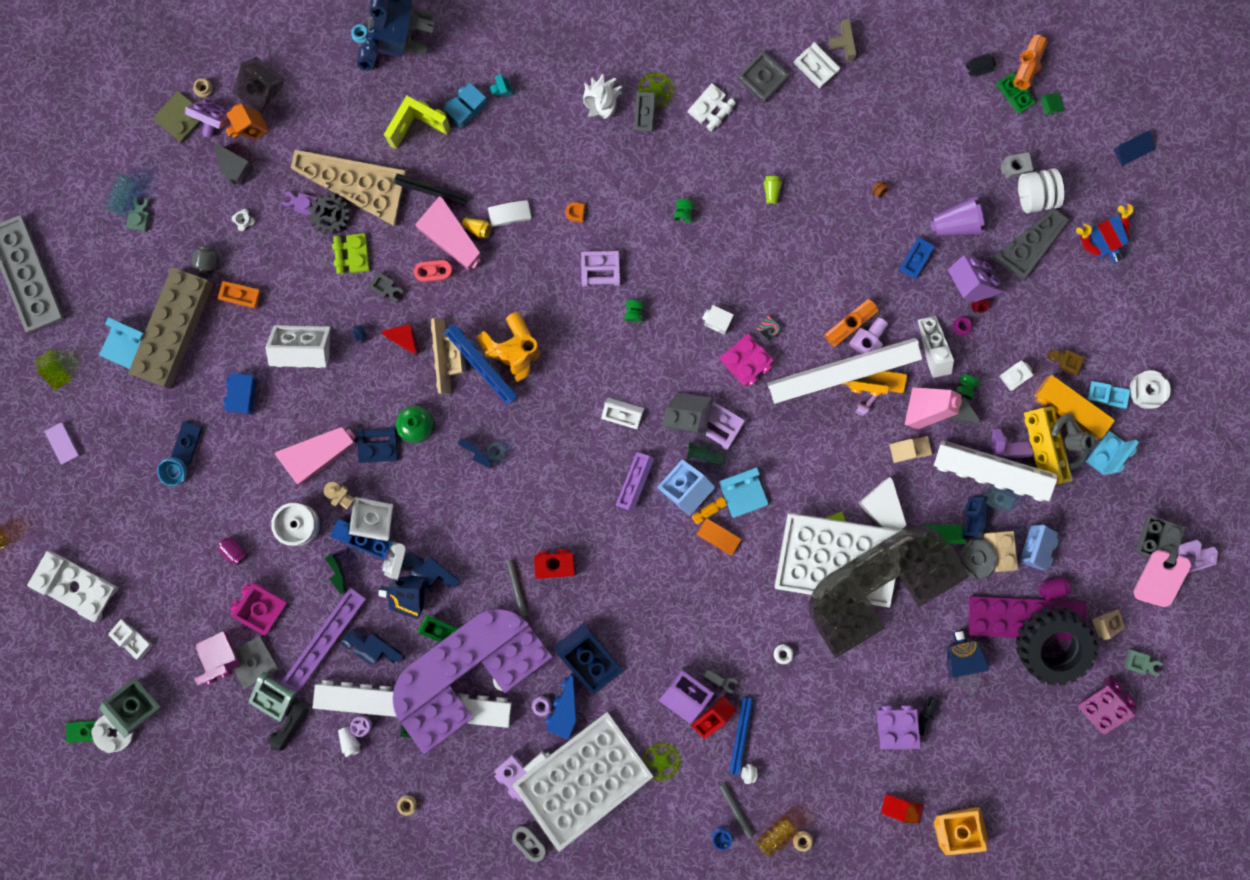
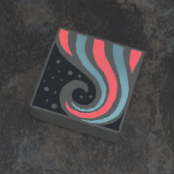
M768 315L755 330L770 342L782 327Z

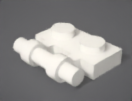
M711 83L687 113L701 124L706 119L709 120L710 123L706 127L712 132L715 127H719L722 123L721 120L726 114L729 115L731 113L732 107L736 102L730 99L727 103H724L722 100L726 97V94ZM716 107H719L721 110L716 116L711 114Z

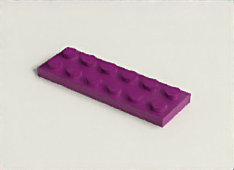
M969 596L968 635L1020 637L1018 629L1025 625L1023 621L1026 618L1030 619L1032 617L1031 614L1035 611L1037 613L1041 612V608L1048 607L1052 609V606H1059L1061 609L1064 607L1069 608L1086 621V602ZM1060 632L1051 635L1047 639L1072 641V634Z

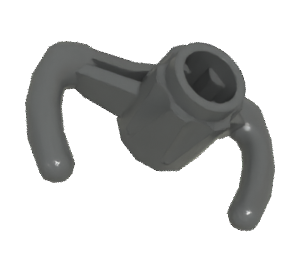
M1066 413L1057 420L1051 434L1058 436L1063 424L1066 423L1068 430L1064 441L1066 448L1080 453L1076 461L1069 463L1070 470H1073L1085 462L1089 451L1095 445V439L1090 433L1082 432L1073 415Z

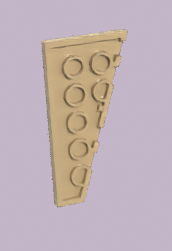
M299 150L294 151L291 164L293 171L395 227L403 187L394 184V178L397 173L406 176V171Z

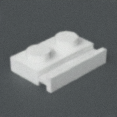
M815 42L794 61L819 89L840 70V67Z

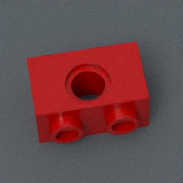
M569 549L557 550V554H550V551H539L538 555L534 556L535 579L575 576L573 553H569ZM553 558L558 559L560 562V566L556 570L549 567V562Z

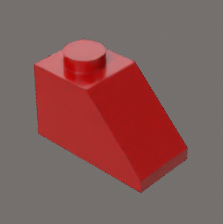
M722 696L698 717L691 726L705 739L725 725L737 709Z

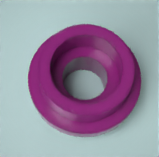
M959 317L953 323V330L957 335L965 336L971 332L972 322L967 317ZM960 323L965 324L964 330L959 328Z

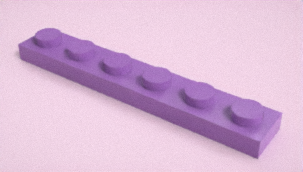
M352 587L349 588L280 684L289 690L293 689L298 694L367 598Z

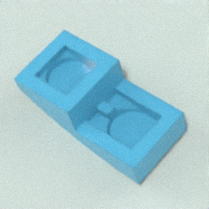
M1092 381L1088 401L1127 409L1130 390Z

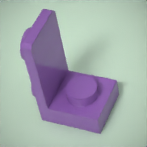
M993 429L990 447L994 456L1004 459L1033 456L1029 442L1007 443V438L1003 436L1001 429Z

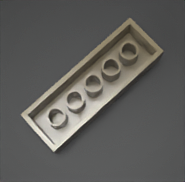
M171 267L128 374L171 390L213 287L211 282Z

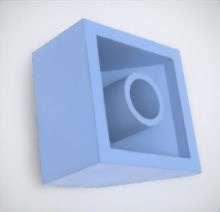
M682 459L657 488L690 516L715 487L702 473Z
M1044 525L1031 526L1019 562L1040 570H1047V567L1049 568L1052 563V551L1058 544V533Z

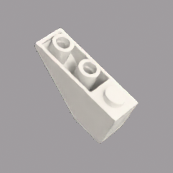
M937 317L919 319L918 324L932 377L952 374L954 359Z

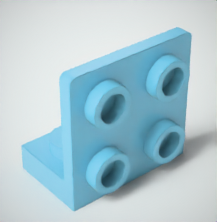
M108 317L105 325L111 327L99 355L130 369L144 333Z
M1107 431L1085 462L1102 475L1119 473L1126 466V459L1133 456L1137 451L1136 446L1139 442L1137 440L1124 442L1112 432Z
M757 468L719 482L732 518L768 505L758 478L760 474Z

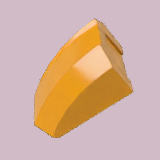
M980 807L936 816L934 821L939 847L945 855L988 850V835Z

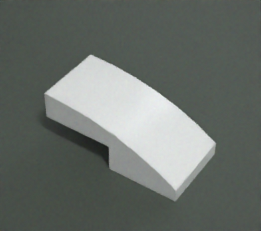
M528 200L488 208L492 227L531 219Z
M122 619L108 634L136 660L141 661L153 647L147 639Z

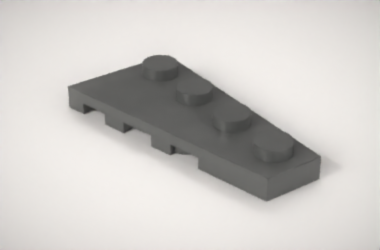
M1052 209L997 253L993 259L1024 280L1069 219L1057 210Z

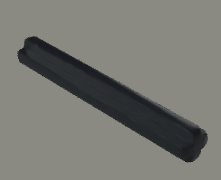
M398 173L394 178V184L431 196H440L444 200L466 205L468 199L466 194Z

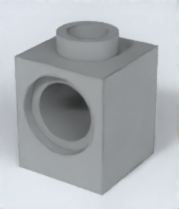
M1029 152L1007 156L1001 164V172L1003 175L1005 174L1006 179L1017 178L1021 174L1033 171ZM1012 163L1017 164L1019 170L1014 169Z

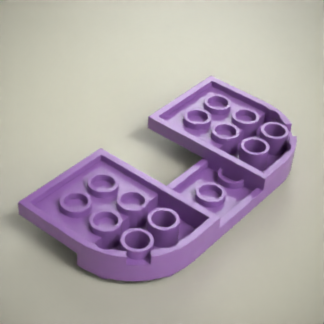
M506 610L483 612L448 636L401 673L393 691L395 714L422 753L426 755L473 719L450 687L451 684L482 662L506 694L551 660L552 656L529 627V624L519 615Z

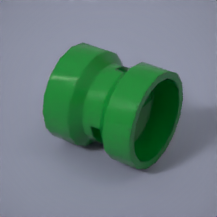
M677 199L675 205L677 210L674 213L673 219L680 222V218H685L684 223H691L693 217L691 212L694 209L695 203L687 199Z
M627 300L625 306L627 312L624 315V320L627 322H643L642 310L645 303L637 300Z
M962 374L959 379L960 386L956 387L955 392L965 394L964 397L966 399L972 400L975 394L973 390L978 387L980 381L972 376Z

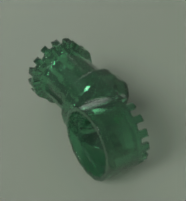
M689 442L688 449L690 450L687 452V459L698 458L709 464L717 463L718 465H724L725 454L720 455L718 453L717 455V453L708 452L707 444L700 446Z

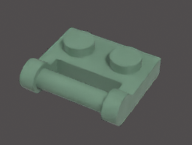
M263 672L257 679L248 703L281 722L285 719L297 692L293 689L285 688ZM264 684L272 688L273 690L277 691L281 695L285 696V698L282 699L281 697L272 693L268 689L264 688Z

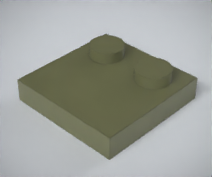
M179 91L153 117L158 124L180 143H183L202 122L185 115L186 107L193 103Z

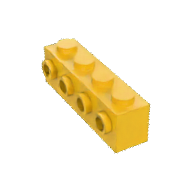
M1054 406L1025 412V424L1028 428L1029 441L1033 448L1034 461L1037 464V468L1057 474L1055 485L1073 481L1061 432H1059L1058 436L1051 434L1057 422Z

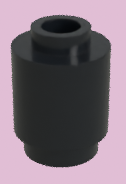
M987 53L971 58L970 61L966 62L967 70H970L968 72L969 76L977 77L993 72L994 67H996L994 56Z

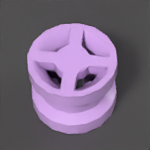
M363 715L353 719L350 724L351 732L358 737L366 735L372 729V721Z

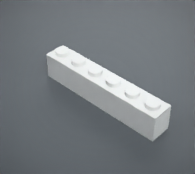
M944 440L941 441L934 466L940 471H952L957 476L963 478L972 477L979 483L986 484L988 482L1002 490L1008 488L1014 490L1013 492L1018 495H1031L1038 501H1050L1057 481V474Z

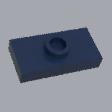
M183 421L171 457L179 458L183 462L191 464L203 427Z

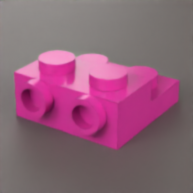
M749 334L745 335L719 357L743 387L747 384L749 386L753 385L758 380L756 376L761 372L767 373L773 367L771 363L774 361Z
M252 580L250 584L246 583L240 592L243 595L239 601L235 599L230 606V610H232L230 614L232 618L265 636L287 602Z

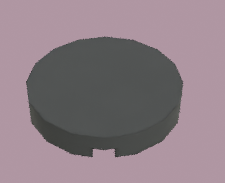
M985 540L970 541L963 546L960 552L961 568L972 578L982 579L989 577L998 566L999 557L997 551L992 544Z

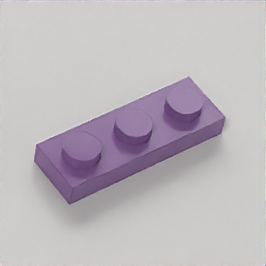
M636 452L616 506L634 512L654 461L653 457Z

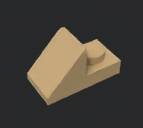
M928 436L889 444L893 463L932 455Z
M1118 609L1092 619L1098 636L1102 637L1103 640L1111 639L1126 628Z

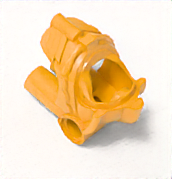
M515 312L506 317L514 335L513 338L498 344L485 331L477 335L476 338L481 348L485 350V357L487 359L500 360L503 364L511 366L510 370L512 374L516 375L515 379L519 382L529 375L530 363L539 358L540 351L520 312Z

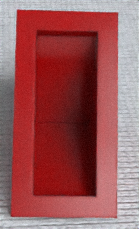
M410 324L382 331L381 334L415 356L418 354L413 328Z
M885 794L881 814L905 823L919 824L923 804Z

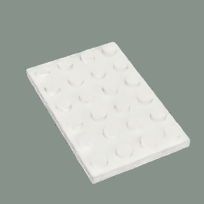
M788 512L774 588L890 608L904 531Z
M606 712L515 781L512 786L556 849L561 851L653 778V776L608 712Z

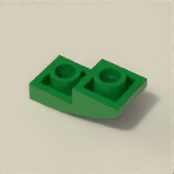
M1012 72L995 84L1019 114L1035 102L1028 90H1021L1014 86L1013 81L1016 75Z

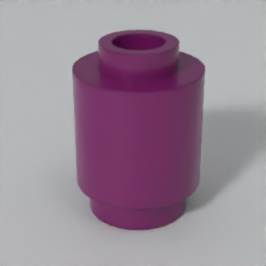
M226 537L218 544L220 548L217 551L230 564L233 563L237 566L241 559L247 556L245 550L232 537L229 539Z
M1061 577L1042 581L1041 586H1039V593L1046 600L1064 597L1070 593V585L1066 578L1062 579Z

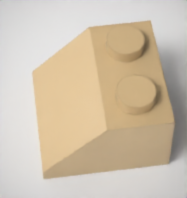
M1014 531L983 534L982 539L970 538V541L985 540L994 546L999 557L995 572L1018 570Z

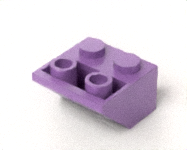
M963 255L948 269L964 299L977 302L1003 292L999 285L1000 281L993 275L992 267L986 261L982 262L975 257L971 258Z
M680 669L658 701L685 721L691 723L704 709L714 693Z

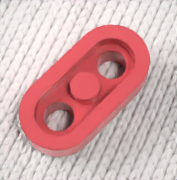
M444 260L421 262L415 266L414 275L420 282L443 281L451 277L452 267ZM441 268L446 269L445 274H440ZM427 270V275L422 276L421 271Z

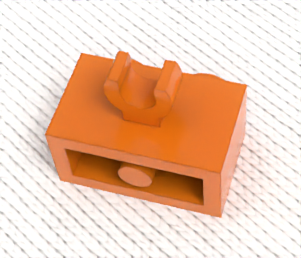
M242 103L233 106L231 111L226 113L232 126L226 128L229 137L233 136L235 139L242 135L255 140L269 132L261 113Z

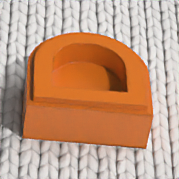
M570 203L565 210L566 217L572 222L583 223L585 203Z

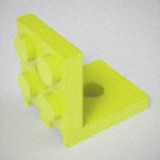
M406 95L384 136L389 145L397 149L414 118L448 135L451 127L446 114L439 109L433 110L429 108L430 106L422 100L418 102Z

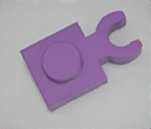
M285 192V195L291 197L290 202L282 201V204L285 207L294 206V212L308 215L312 214L308 210V207H313L311 201L317 202L318 199L302 193L295 197L292 193Z

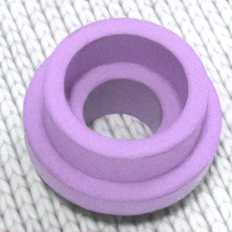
M537 697L532 703V710L538 716H545L551 711V701L547 697ZM541 702L546 705L543 710L538 708V704Z

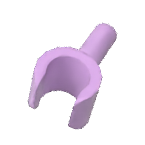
M872 395L866 405L859 403L858 409L855 412L864 416L878 396Z

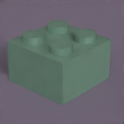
M136 678L104 700L99 707V710L124 739L152 718L160 709L157 702Z

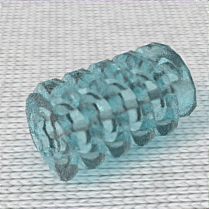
M116 173L120 179H114L113 182L117 186L112 185L110 187L115 193L108 192V196L112 200L105 199V203L109 207L102 206V209L118 216L127 215L123 208H130L126 201H133L129 194H136L132 187L138 188L139 185L131 178Z

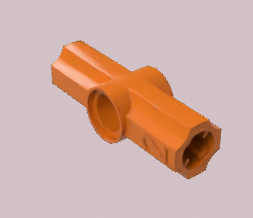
M1034 35L1030 40L1027 50L1020 55L1021 64L1013 81L1015 87L1027 90L1035 74L1041 70L1042 65L1040 61L1048 44L1047 38L1041 35Z
M867 299L824 334L826 340L830 345L836 347L878 313L877 306L873 301ZM853 319L856 326L850 327L847 324V320Z

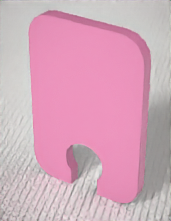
M1163 550L1153 552L1134 588L1135 598L1161 607L1171 605L1191 567L1190 560L1178 555L1176 565L1173 568H1165L1163 562L1168 559L1170 553Z

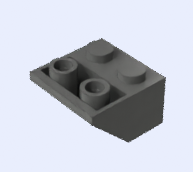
M1146 515L1136 553L1150 559L1152 553L1156 550L1167 551L1170 555L1163 564H1175L1185 527Z

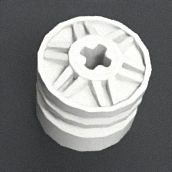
M1056 168L1042 170L1039 174L1031 172L1020 175L1018 193L1019 197H1022L1020 202L1025 213L1041 211L1043 208L1049 210L1060 208L1063 205L1064 185L1062 177Z

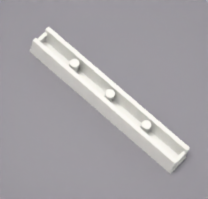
M915 338L770 381L767 382L774 404L922 360L918 345L919 341Z

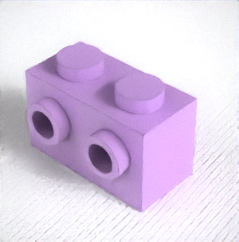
M513 753L494 772L496 773V780L501 785L504 783L509 790L507 792L514 800L517 798L521 801V797L512 784L527 772L524 770L525 766Z

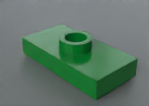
M96 721L66 723V743L93 741L91 731Z

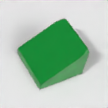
M1059 93L1042 96L1041 101L1046 116L1064 111Z

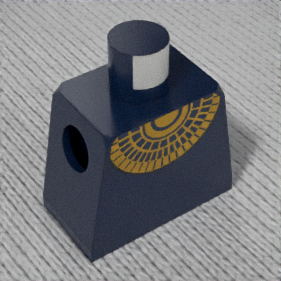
M964 631L952 633L955 645L946 647L949 679L989 671L988 664L976 640L967 642Z

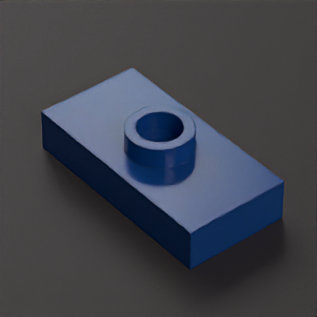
M918 237L898 271L915 280L935 246Z

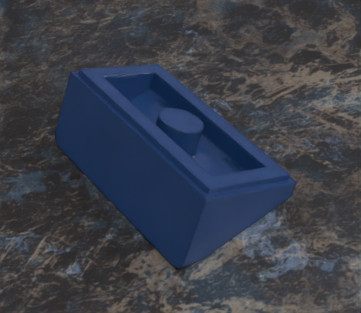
M1149 130L1117 146L1113 150L1121 166L1155 150L1152 133Z

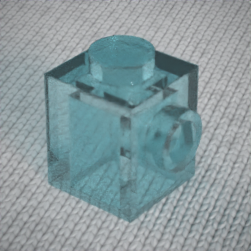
M992 486L985 490L983 497L986 498L988 507L1003 513H1010L1016 494Z

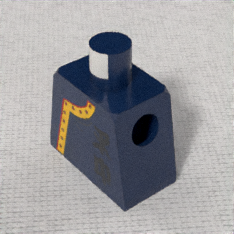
M398 577V580L393 579L390 586H380L379 597L389 598L388 608L391 611L419 619L425 606V578Z

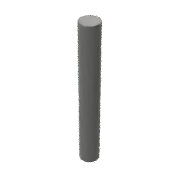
M507 561L506 564L520 617H527L528 613L514 561Z
M722 783L718 787L747 839L753 837L754 833L726 783Z

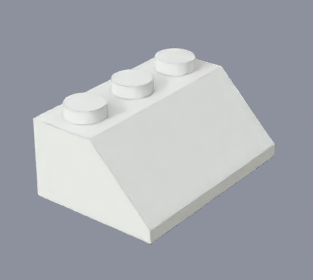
M274 325L265 347L269 366L327 367L330 353L331 327Z

